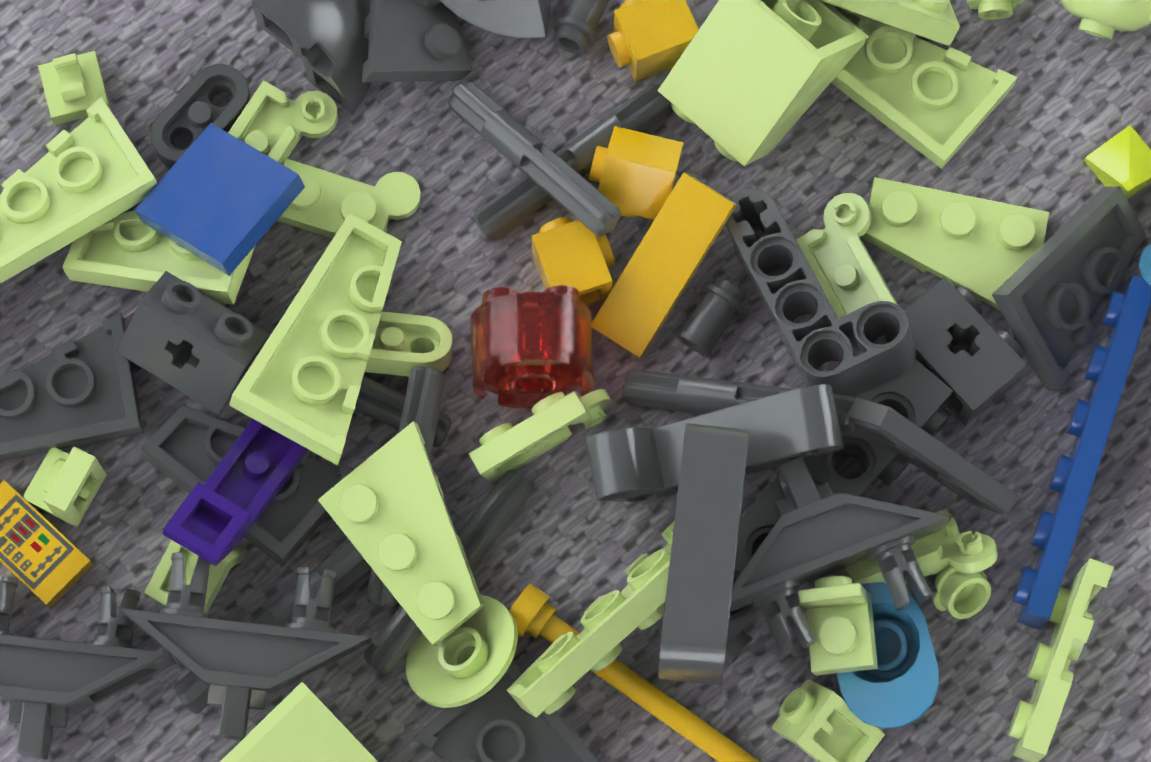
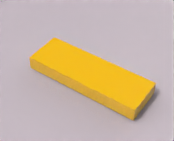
M683 172L590 324V327L637 357H644L737 204L688 173Z

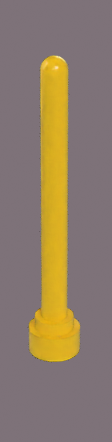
M532 583L523 590L509 610L515 619L518 635L522 638L528 633L537 640L541 635L553 643L564 633L571 631L577 636L580 632L555 615L558 609L549 604L551 597ZM615 659L602 670L593 672L718 762H760L756 757L618 659Z

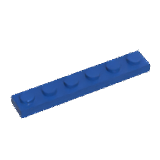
M1134 275L1123 293L1113 291L1102 319V325L1111 327V331L1105 347L1095 345L1084 379L1093 381L1094 384L1088 402L1078 399L1067 428V434L1076 436V440L1070 457L1060 454L1050 480L1049 489L1057 491L1058 496L1052 513L1042 510L1032 536L1031 545L1039 547L1040 552L1034 570L1024 567L1015 588L1012 601L1022 605L1017 622L1041 630L1051 618L1151 303V286L1144 278Z

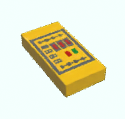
M5 480L0 483V562L51 609L93 564Z

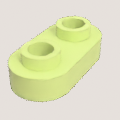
M382 311L365 372L409 377L412 368L420 366L434 368L443 372L449 366L452 359L451 331L446 324L433 317Z

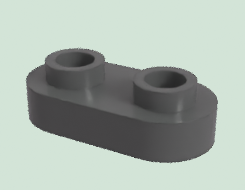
M214 64L205 67L195 75L158 115L151 127L150 137L155 153L161 162L172 168L189 147L178 149L173 146V141L179 135L186 134L193 137L192 145L210 123L229 132L251 99L246 78L238 69L226 64ZM225 92L232 96L231 101L225 106L219 107L211 103L213 97L218 93Z

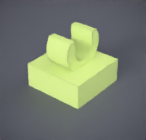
M95 51L80 55L73 53L52 59L53 62L38 65L54 126L89 117L86 109L100 97L103 98L111 110Z

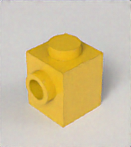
M626 0L619 9L614 10L613 33L607 35V40L618 67L621 68L628 65L635 82L673 68L699 28L686 0Z
M614 126L608 148L598 145L596 147L589 180L599 183L598 191L620 209L622 216H640L654 220L673 190L684 142Z
M562 217L544 224L539 229L540 233L531 235L532 255L555 317L606 300L612 290L613 283L608 268L615 266L613 252L606 234L598 237L578 220L573 221L571 217Z

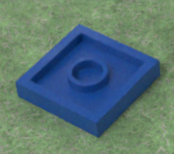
M210 123L138 205L135 211L142 223L230 276L305 186L296 172Z

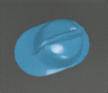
M885 582L864 583L861 585L871 594L878 669L836 673L840 691L849 710L864 723L881 729L904 727L920 719L934 702L940 685L939 667L925 616L912 596L908 594L910 603L905 610L896 611L894 600Z

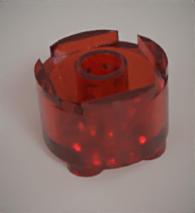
M559 285L550 287L544 292L518 293L511 288L498 287L489 289L482 294V305L477 307L470 317L473 391L477 396L485 400L486 390L498 394V405L509 408H531L542 399L557 392H563L566 396V392L581 386L582 397L592 390L595 378L591 312L580 301L579 291L576 288Z

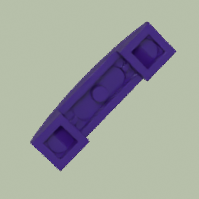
M252 419L203 485L199 482L195 485L163 528V535L217 566L259 520L309 449Z

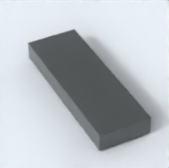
M856 397L846 415L849 418V422L972 505L1001 515L1004 513L1009 514L1019 496L891 407Z

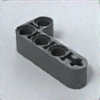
M748 188L730 197L729 200L737 204L726 222L734 249L806 387L829 384L832 386L833 394L855 397L901 375L910 368L915 360L916 348L907 315L899 305L890 301H877L838 318L770 194L761 189ZM755 226H759L766 234V236L758 241L752 229ZM790 268L782 275L769 276L776 269ZM801 315H815L808 322L793 323ZM883 335L897 336L887 344L873 343L874 340ZM826 362H841L834 370L827 372L818 371V368Z
M829 384L793 389L653 429L622 428L598 433L587 437L585 440L597 500L638 502L647 500V498L654 494L659 498L678 493L686 423L749 430L745 475L778 467L799 457H802L804 460L831 453L844 447L833 390Z
M686 423L660 644L659 679L722 686L749 430Z

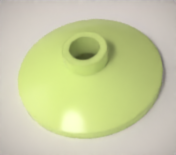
M480 595L484 607L438 645H432L422 633L411 646L406 657V676L411 689L424 702L441 708L462 706L486 694L503 677L515 655L518 631L513 615L500 601L489 596Z

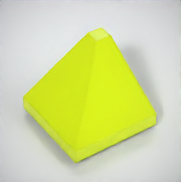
M1131 125L1087 155L1083 160L1105 187H1121L1127 200L1151 183V149Z

